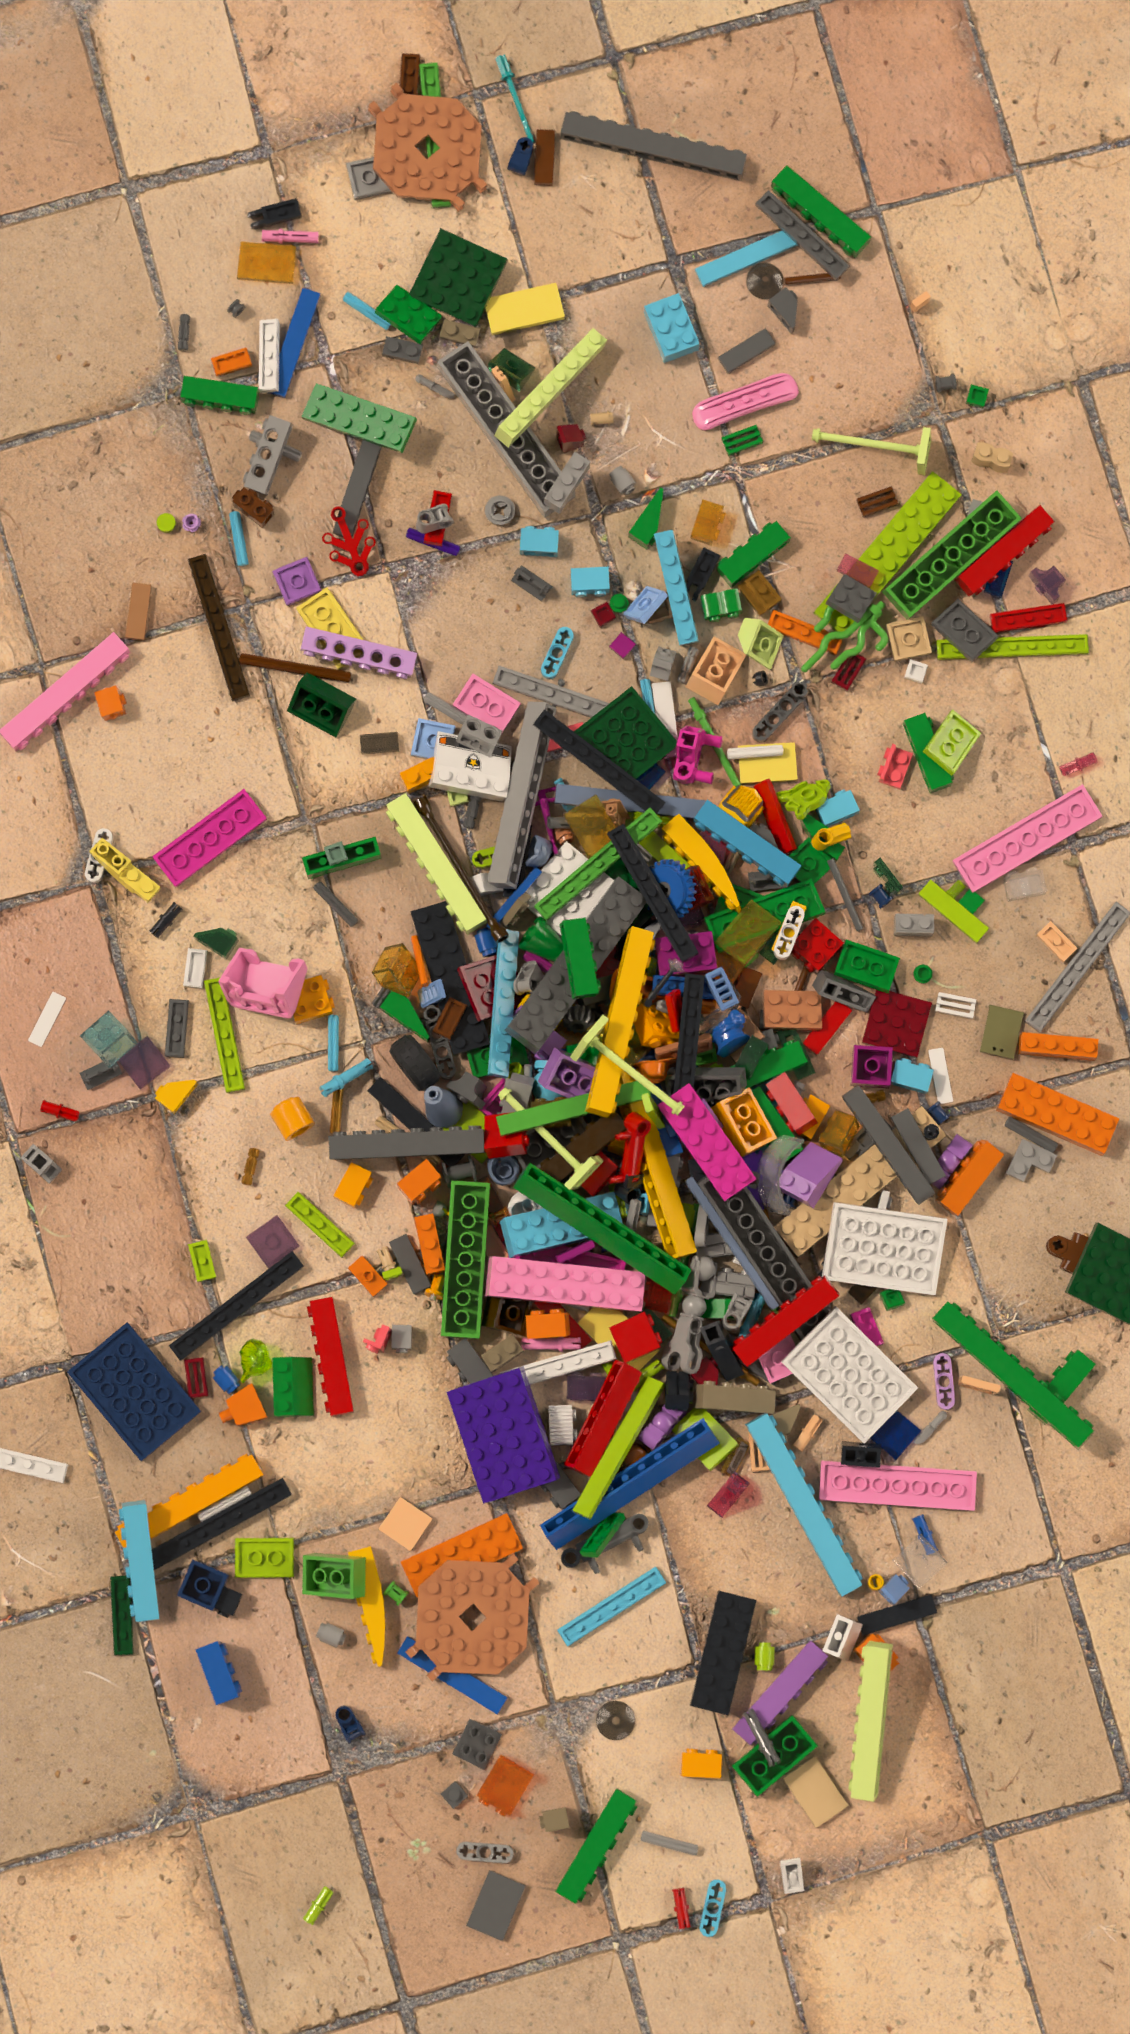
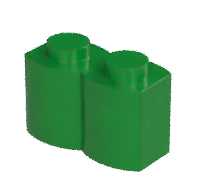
M738 588L709 593L700 597L704 619L709 620V622H717L721 620V617L727 616L728 619L737 618L742 613Z

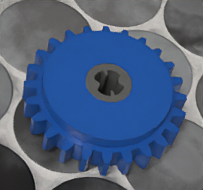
M660 860V862H655L654 866L649 868L678 918L684 917V914L689 913L688 908H693L691 902L696 900L694 898V894L697 893L694 890L696 883H693L692 880L694 876H690L691 870H685L686 865L680 864L679 860Z

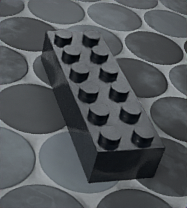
M717 1591L689 1706L729 1716L757 1600Z

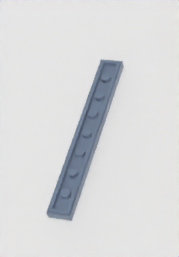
M556 784L554 804L605 809L601 801L620 799L627 812H645L617 790ZM657 795L666 802L657 815L675 817L680 814L683 818L694 819L706 800Z
M692 1176L685 1181L686 1185L769 1308L773 1310L778 1307V1303Z

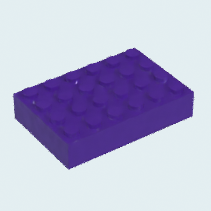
M524 1366L447 1391L483 1504L560 1478Z

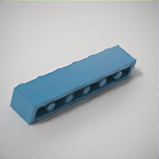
M709 800L705 802L694 817L693 822L696 823L695 826L703 832L705 830L708 831L712 839L719 843L720 841L725 843L729 851L742 855V859L750 865L752 863L755 864L759 872L765 876L767 874L774 878L773 881L781 887L783 885L788 887L801 868V865Z

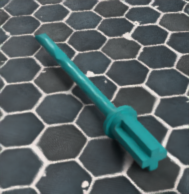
M498 55L495 60L502 76L501 81H507L526 135L532 142H535L512 82L515 74L511 71L506 55Z

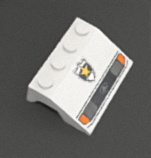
M438 731L434 749L433 771L428 787L501 802L505 800L510 780L512 746L497 743L491 757H488L456 742L458 735Z

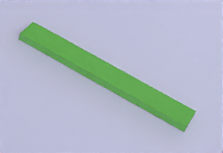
M438 63L419 64L422 96L441 97ZM426 137L427 157L429 158L440 148L430 137ZM431 199L432 208L451 207L449 201Z
M649 808L627 826L626 829L637 845L660 826L663 821ZM612 842L607 843L534 905V908L546 921L621 859Z
M638 1081L622 1084L619 1094L615 1097L616 1107L642 1101L641 1096L645 1093H649L651 1096L650 1091ZM589 1093L497 1116L496 1120L500 1135L505 1136L591 1114L585 1112Z

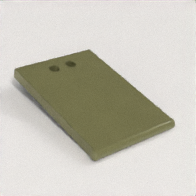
M989 1005L980 1052L1014 1060L1024 1012Z

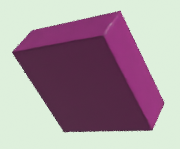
M621 632L609 645V648L624 659L636 644Z

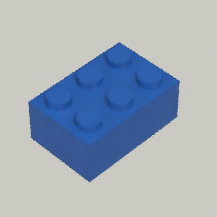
M216 1641L195 1649L215 1704L221 1705L241 1697L240 1692H242L239 1681L234 1680L233 1674L236 1672L232 1662L227 1661L226 1655H229L225 1643L221 1644L220 1641Z

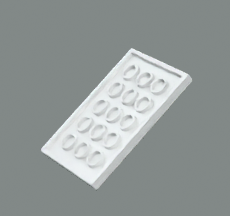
M834 1202L822 1277L825 1275L831 1281L936 1295L948 1219Z
M836 1306L781 1361L862 1443H865L918 1389Z

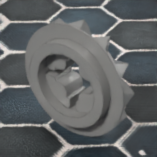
M494 496L486 503L485 514L490 522L502 526L514 518L515 506L508 497ZM496 506L500 509L505 508L503 510L504 517L500 513L495 514L497 512Z

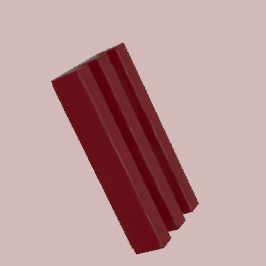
M859 654L854 656L841 681H838L837 679L850 657L841 664L831 681L832 684L838 685L839 688H843L846 692L849 690L866 661V658ZM857 660H861L847 685L843 684Z
M204 1357L184 1360L188 1396L190 1398L208 1396ZM196 1362H200L204 1391L200 1393ZM189 1363L193 1364L195 1394L192 1393Z

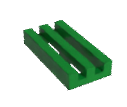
M757 424L721 437L728 456L763 443ZM753 431H754L753 434L747 435V436H745V437H742V438H739V439H737V440H734V441H731V442L727 443V441H729V440H731V439L737 438V437H739V436H742V435H745V434H747V433H750V432H753ZM757 437V440L752 441L750 443L744 444L731 450L729 449V447Z

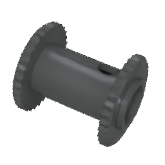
M470 1155L468 1156L469 1162L446 1167L445 1163L442 1162L443 1177L449 1189L451 1188V1181L472 1176L474 1182L477 1181L475 1164Z

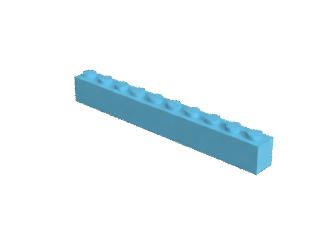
M764 1413L746 1423L745 1425L839 1595L843 1597L862 1586L860 1580L863 1578L858 1569H853L851 1565L853 1560L848 1552L844 1553L841 1547L844 1544L840 1536L834 1535L832 1531L834 1526L829 1517H824L822 1512L825 1509L821 1502H816L813 1497L815 1491L811 1484H806L803 1479L806 1475L801 1466H796L794 1462L796 1457L792 1450H787L784 1444L787 1441L782 1432H777L775 1428L777 1423L774 1417Z

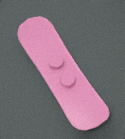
M786 373L766 377L699 402L692 412L693 421L699 429H712L746 414L793 400L799 393L798 385L794 378Z

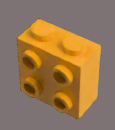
M322 975L304 980L298 1004L293 1014L296 1025L333 1014L332 1009L335 1008L333 998H328L326 991L330 990L327 979L323 980Z
M641 1003L636 1008L638 1017L633 1024L642 1046L659 1048L678 1042L679 1032H672L667 1013L657 1010L655 1005L646 1007Z

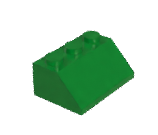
M272 1357L274 1417L314 1416L312 1357Z

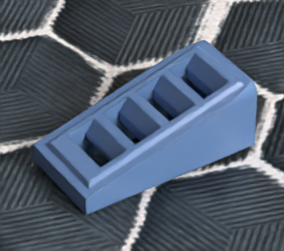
M722 967L705 975L704 980L721 1011L739 1003ZM717 976L720 977V979L714 982L712 981L713 978ZM721 983L724 984V986L716 989L715 987ZM727 989L728 993L722 996L719 995L720 992ZM728 997L732 998L731 1000L725 1003L722 1002V1000Z
M441 979L417 991L422 1008H427L429 1005L436 1006L446 998Z

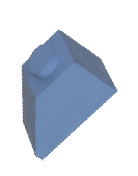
M895 1574L878 1592L891 1605H894L910 1589L907 1586L909 1582L902 1575L898 1577Z

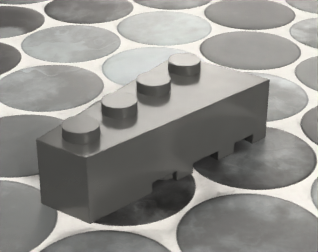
M671 1067L665 1078L666 1091L669 1097L673 1095L676 1067ZM696 1067L694 1091L700 1099L704 1098L706 1102L742 1094L747 1086L745 1067Z

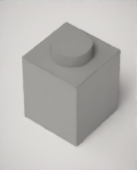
M392 1325V1350H396V1353H407V1350H412V1325Z

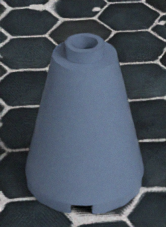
M437 1086L429 1087L424 1093L425 1113L428 1121L435 1127L449 1128L457 1124L462 1117L463 1103L457 1099L458 1095Z

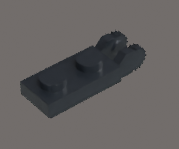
M297 198L263 206L261 209L247 213L250 219L262 215L264 218L263 220L251 223V229H260L264 226L268 227L302 218Z
M705 547L702 549L686 584L688 593L692 584L698 587L693 594L692 600L695 602L702 589L704 590L721 555Z

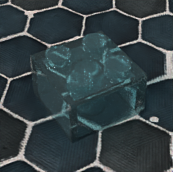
M109 1010L80 1035L108 1068L114 1065L138 1043Z

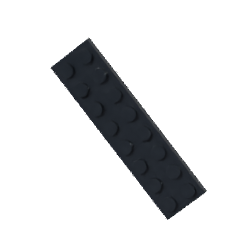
M444 901L410 912L431 982L441 979L444 986L446 998L438 1003L440 1012L442 1013L449 997L467 1005L451 1040H449L453 1055L457 1056L490 1046V1041L484 1021H477L457 971L460 966L466 965L452 916L446 909L448 904Z

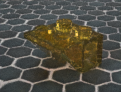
M403 943L385 947L372 971L381 987L405 997L410 996L419 979L416 961Z

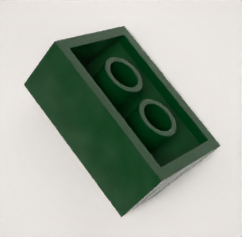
M306 672L296 686L287 712L337 738L353 709L356 698Z

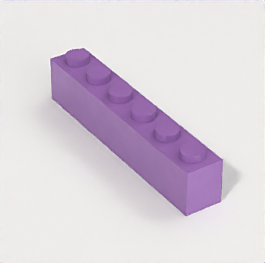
M811 1640L750 1708L755 1710L763 1729L767 1728L769 1730L774 1725L776 1715L778 1713L782 1715L788 1709L787 1703L790 1699L795 1700L802 1693L800 1688L804 1684L808 1686L815 1678L813 1673L817 1669L821 1671L828 1663L826 1661L828 1655ZM742 1717L732 1730L749 1745L752 1743L756 1745L758 1742L746 1719Z

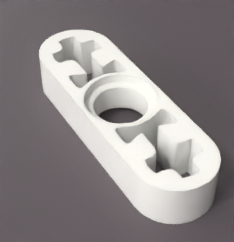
M105 828L99 829L95 834L92 848L101 839L99 836H103L104 833L109 838L106 841L112 845V833ZM90 853L85 877L90 883H98L103 877L105 868L97 866L96 872L99 875L92 879L89 872H93L95 866L91 865V863L101 864Z
M799 906L789 908L776 941L774 955L780 960H785L790 956L804 919V910ZM798 911V915L801 917H797L795 924H791L793 915L790 913ZM786 928H791L795 934L793 937L788 938L784 935L783 931ZM785 941L787 942L785 950L788 952H784L783 955L779 954L780 950H778L777 948H781L783 942Z

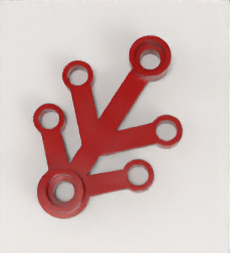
M336 506L331 511V518L338 522L345 541L334 537L330 532H326L322 540L325 544H332L350 552L352 559L342 556L338 550H333L329 554L331 561L345 564L350 567L354 575L363 576L369 570L367 558L371 548L375 546L376 540L374 537L368 536L364 541L365 547L359 556L357 547L364 531L369 527V522L366 519H360L352 539L345 521L346 511L343 507ZM340 510L342 516L337 517L335 511ZM361 521L367 523L365 528L360 527ZM325 535H330L332 537L331 541L327 542L324 538ZM372 539L374 544L369 546L367 540ZM332 553H338V559H333ZM361 563L363 569L358 570L356 564Z

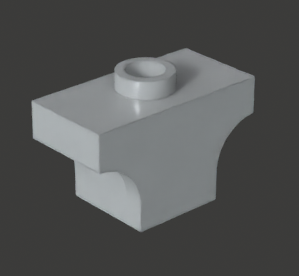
M658 646L650 676L668 681L677 651Z
M34 1144L21 1157L28 1166L49 1184L62 1171L51 1158Z

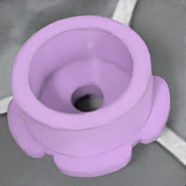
M188 514L182 520L183 528L186 531L195 532L201 525L200 519L195 514Z

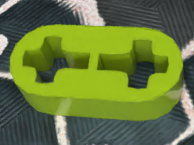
M495 847L476 851L472 856L473 866L478 869L491 867V856L494 853ZM478 855H481L482 858H484V857H488V858H489V859L483 860V864H480L479 862H475V860L477 859Z

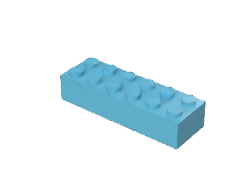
M614 1192L585 1198L622 1223ZM544 1208L505 1217L500 1221L509 1258L590 1239Z

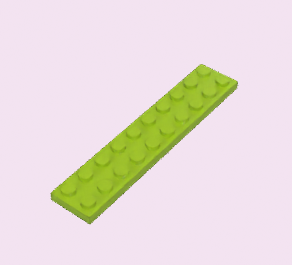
M932 471L846 575L877 593L874 597L875 599L962 494ZM833 590L813 613L821 620L825 609L828 607L826 602ZM834 610L831 620L827 625L834 631L842 632L854 620Z

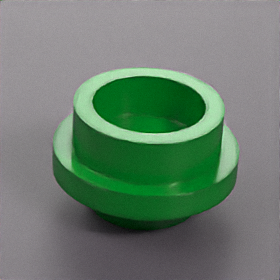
M623 594L613 595L610 599L611 609L617 613L624 612L628 608L627 597Z
M921 964L915 968L913 976L918 983L925 984L931 980L933 972L928 965Z

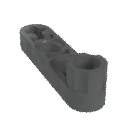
M805 682L793 683L785 695L759 721L752 732L755 741L765 742L802 703L808 693ZM801 688L803 690L802 694L799 695L795 693L794 689L799 690ZM788 701L792 707L790 710L784 711L781 708V703ZM776 715L779 718V722L771 724L768 721V717ZM765 722L767 727H769L764 732L765 737H757L758 732L756 730L761 731L765 727L762 723Z
M429 1005L423 1012L436 1065L441 1074L440 1077L449 1080L456 1073L448 1039L444 1037L435 1039L432 1037L435 1025L430 1028L429 1025L437 1023L441 1012L434 1005ZM430 1011L438 1014L434 1019L427 1017ZM445 1047L448 1050V1054L445 1057H439L437 1055L438 1048ZM450 1058L451 1062L447 1061L448 1068L453 1070L450 1071V1075H446V1073H442L444 1064H439V1061H446Z

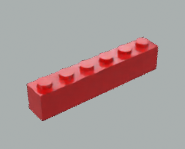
M1041 505L1037 506L954 581L968 597L972 594L977 596L985 589L983 585L987 581L989 584L998 577L997 572L1000 570L1004 572L1012 565L1010 561L1014 557L1016 560L1025 553L1023 549L1027 546L1031 548L1039 541L1037 537L1040 534L1046 535L1052 529L1050 525L1055 521Z
M825 1275L822 1278L817 1276L810 1282L812 1285L809 1288L805 1289L803 1287L795 1294L796 1298L792 1301L788 1299L779 1306L781 1309L776 1313L774 1311L769 1313L764 1318L766 1321L761 1325L756 1323L749 1329L750 1333L745 1337L741 1335L734 1340L735 1345H733L732 1349L746 1367L839 1297V1292Z
M333 1297L310 1301V1306H307L309 1318L312 1317L314 1325H310L312 1337L316 1336L317 1339L314 1349L315 1355H319L321 1363H317L319 1375L323 1374L324 1382H321L322 1393L327 1394L328 1401L324 1402L326 1413H330L331 1417L354 1413Z
M614 1361L564 1464L565 1466L581 1475L592 1476L606 1451L609 1440L614 1435V1430L623 1416L627 1403L631 1400L635 1387L640 1381L641 1371L625 1362Z

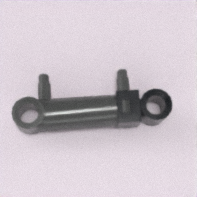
M635 1514L625 1519L602 1553L629 1539L632 1540L638 1552L644 1550L638 1535L645 1532L648 1528L649 1522L646 1516ZM640 1518L644 1521L642 1529H636L633 1526L635 1519ZM588 1539L575 1544L576 1549L568 1548L563 1551L561 1562L565 1567L574 1568L582 1559L583 1563L588 1561L594 1574L600 1572L594 1557H583L580 1553ZM567 1553H574L576 1555L574 1563L569 1564L565 1561Z

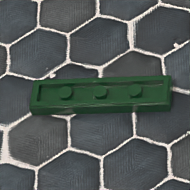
M111 1576L114 1656L134 1654L133 1622L130 1613L132 1601L131 1597L129 1598L127 1587L131 1585V1581L126 1576Z

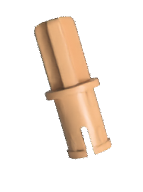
M813 1415L805 1428L801 1429V1434L792 1446L803 1452L811 1438L814 1439L813 1435L823 1420L819 1416Z

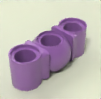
M956 1134L937 1160L946 1175L932 1183L939 1190L972 1147V1144L959 1134Z
M664 1405L662 1411L656 1414L652 1422L641 1432L638 1439L650 1449L655 1450L687 1411L678 1409L667 1410Z

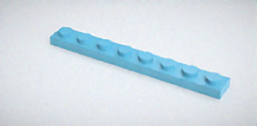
M508 929L506 931L509 937L498 943L488 1064L489 1076L505 1079L509 1075L511 1035L504 1030L513 1019L515 996L513 983L516 979L519 932Z

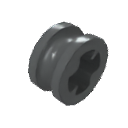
M237 299L228 307L227 312L232 313V317L236 318L245 309V305L240 304V300Z

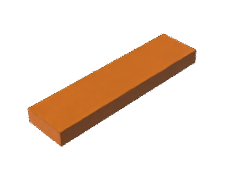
M774 609L768 622L769 626L781 634L818 649L821 640L830 633L824 629L820 632H815L814 625ZM843 639L831 640L826 652L837 656Z

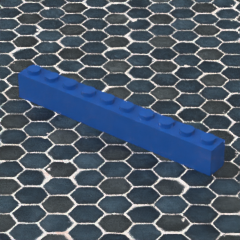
M702 1418L615 1475L591 1520L572 1511L577 1503L576 1501L540 1524V1527L549 1542L558 1550L718 1445L719 1441L704 1418Z

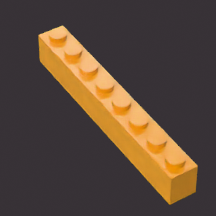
M246 1453L237 1458L238 1462L231 1466L228 1463L220 1468V1473L216 1475L211 1473L203 1478L204 1482L198 1485L195 1482L186 1487L187 1491L181 1495L179 1492L169 1497L170 1501L165 1504L159 1502L152 1506V1511L147 1513L150 1540L263 1477L264 1474L252 1454L248 1456ZM124 1523L117 1526L118 1530L115 1531V1534L121 1545L127 1547L126 1540H122L121 1528H124Z

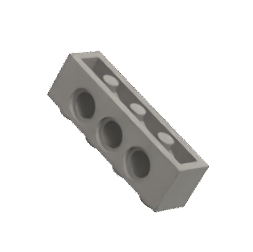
M269 415L268 419L264 420L262 429H264L263 435L257 439L256 447L258 448L256 454H252L249 462L251 465L250 470L245 473L243 478L244 487L268 496L293 427L292 423ZM272 432H277V440L270 442L269 435ZM270 450L271 457L264 460L262 457L263 452ZM264 468L265 474L262 477H257V469Z

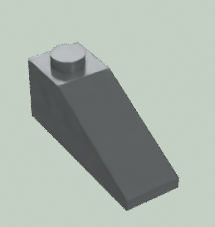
M820 969L812 984L818 995L868 1013L876 997L874 994L844 978Z

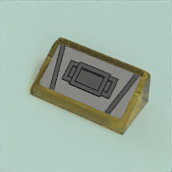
M740 1437L736 1439L739 1446L727 1456L720 1470V1473L730 1478H734L749 1449V1443Z

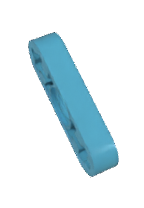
M561 627L557 631L541 666V674L546 679H553L557 676L573 641V631L568 627ZM567 632L570 638H566L563 645H561L562 636L560 634ZM553 649H561L563 652L562 656L559 658L553 657ZM549 658H550L553 662H559L558 665H557L556 663H554V665H553V671H554V673H553V672H550L549 674L546 673V669H544V668H545V667H546V668H549V666H550V664H551V661L548 660Z
M719 1879L712 1880L707 1889L699 1926L700 1932L706 1937L714 1936L718 1930L726 1893V1885ZM716 1883H720V1887L723 1888L717 1894V1898L721 1897L720 1902L716 1899H709V1895L714 1897V1890L711 1887L712 1885L715 1886ZM711 1902L718 1904L719 1909L715 1914H710L707 1911V1906ZM705 1915L717 1917L716 1921L712 1920L711 1926L714 1927V1930H710L709 1933H706V1929L703 1928V1925H707L709 1920L704 1919Z

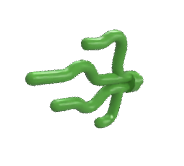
M879 601L877 605L872 603L859 623L854 621L845 631H835L825 635L821 640L818 651L801 667V671L807 672L825 654L831 640L848 638L858 628L856 647L841 653L831 663L830 668L832 670H836L848 657L855 656L862 651L865 645V633L870 627L881 637L880 642L875 647L876 650H883L888 643V634L876 621L883 615L881 610L885 607V604L882 601ZM830 606L825 609L822 620L814 627L815 632H820L829 623L832 612L835 609Z

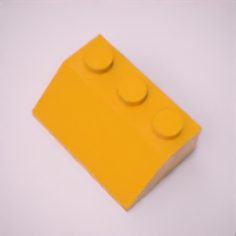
M750 1087L745 1089L742 1094L728 1097L711 1108L723 1124V1132L741 1157L777 1139Z

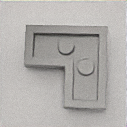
M1022 1139L1006 1174L1024 1182L1031 1165L1049 1173L1057 1155Z

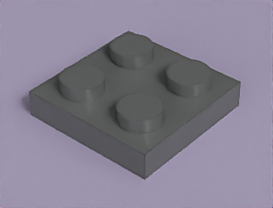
M844 574L828 598L826 605L859 623L877 593Z

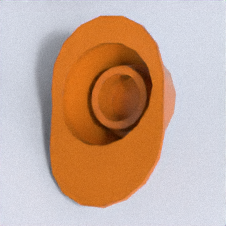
M677 1058L641 1061L633 1064V1067L638 1068L639 1073L650 1082L657 1084L667 1077L668 1065L675 1063Z

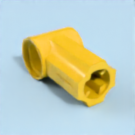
M842 823L828 829H820L812 838V846L816 850L821 851L828 846L851 839L850 827L846 823ZM819 837H823L825 842H822Z

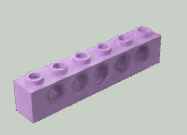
M310 627L305 628L300 649L306 656L315 657L316 654L322 656V659L327 661L337 659L341 660V664L352 666V663L358 664L359 668L364 670L375 668L381 674L389 675V672L396 673V677L402 679L412 676L417 656L415 652ZM323 640L326 643V648L323 650L318 649L316 642ZM342 645L345 648V652L338 654L335 652L334 647ZM355 649L362 650L363 657L355 658L353 651ZM378 653L381 655L382 661L375 663L371 656ZM398 658L400 666L393 667L390 664V660Z

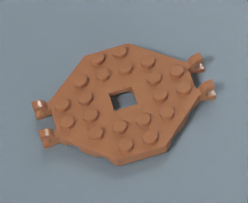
M396 82L391 86L392 90L390 92L397 101L382 112L375 101L368 105V111L376 118L373 171L398 198L412 197L421 200L449 201L459 212L464 208L465 202L457 196L473 184L480 194L486 190V182L478 177L482 126L458 99L404 94ZM426 137H430L440 148L428 159L415 147Z
M513 1553L503 1563L447 1560L418 1587L416 1642L406 1653L412 1658L422 1649L433 1661L436 1667L427 1674V1677L432 1682L442 1672L498 1675L527 1648L529 1592L540 1582L535 1577H532L523 1585L508 1568L519 1559ZM472 1604L486 1617L473 1631L459 1617Z

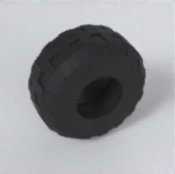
M404 1035L391 1045L389 1050L391 1056L418 1091H426L439 1081L441 1076L439 1070L412 1035Z

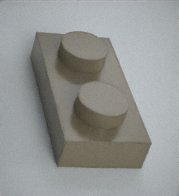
M444 319L439 338L462 345L469 341L471 346L476 348L481 328Z
M527 892L521 895L500 921V924L504 928L509 925L513 926L520 918L518 914L520 912L523 913L529 907L527 902L532 896Z

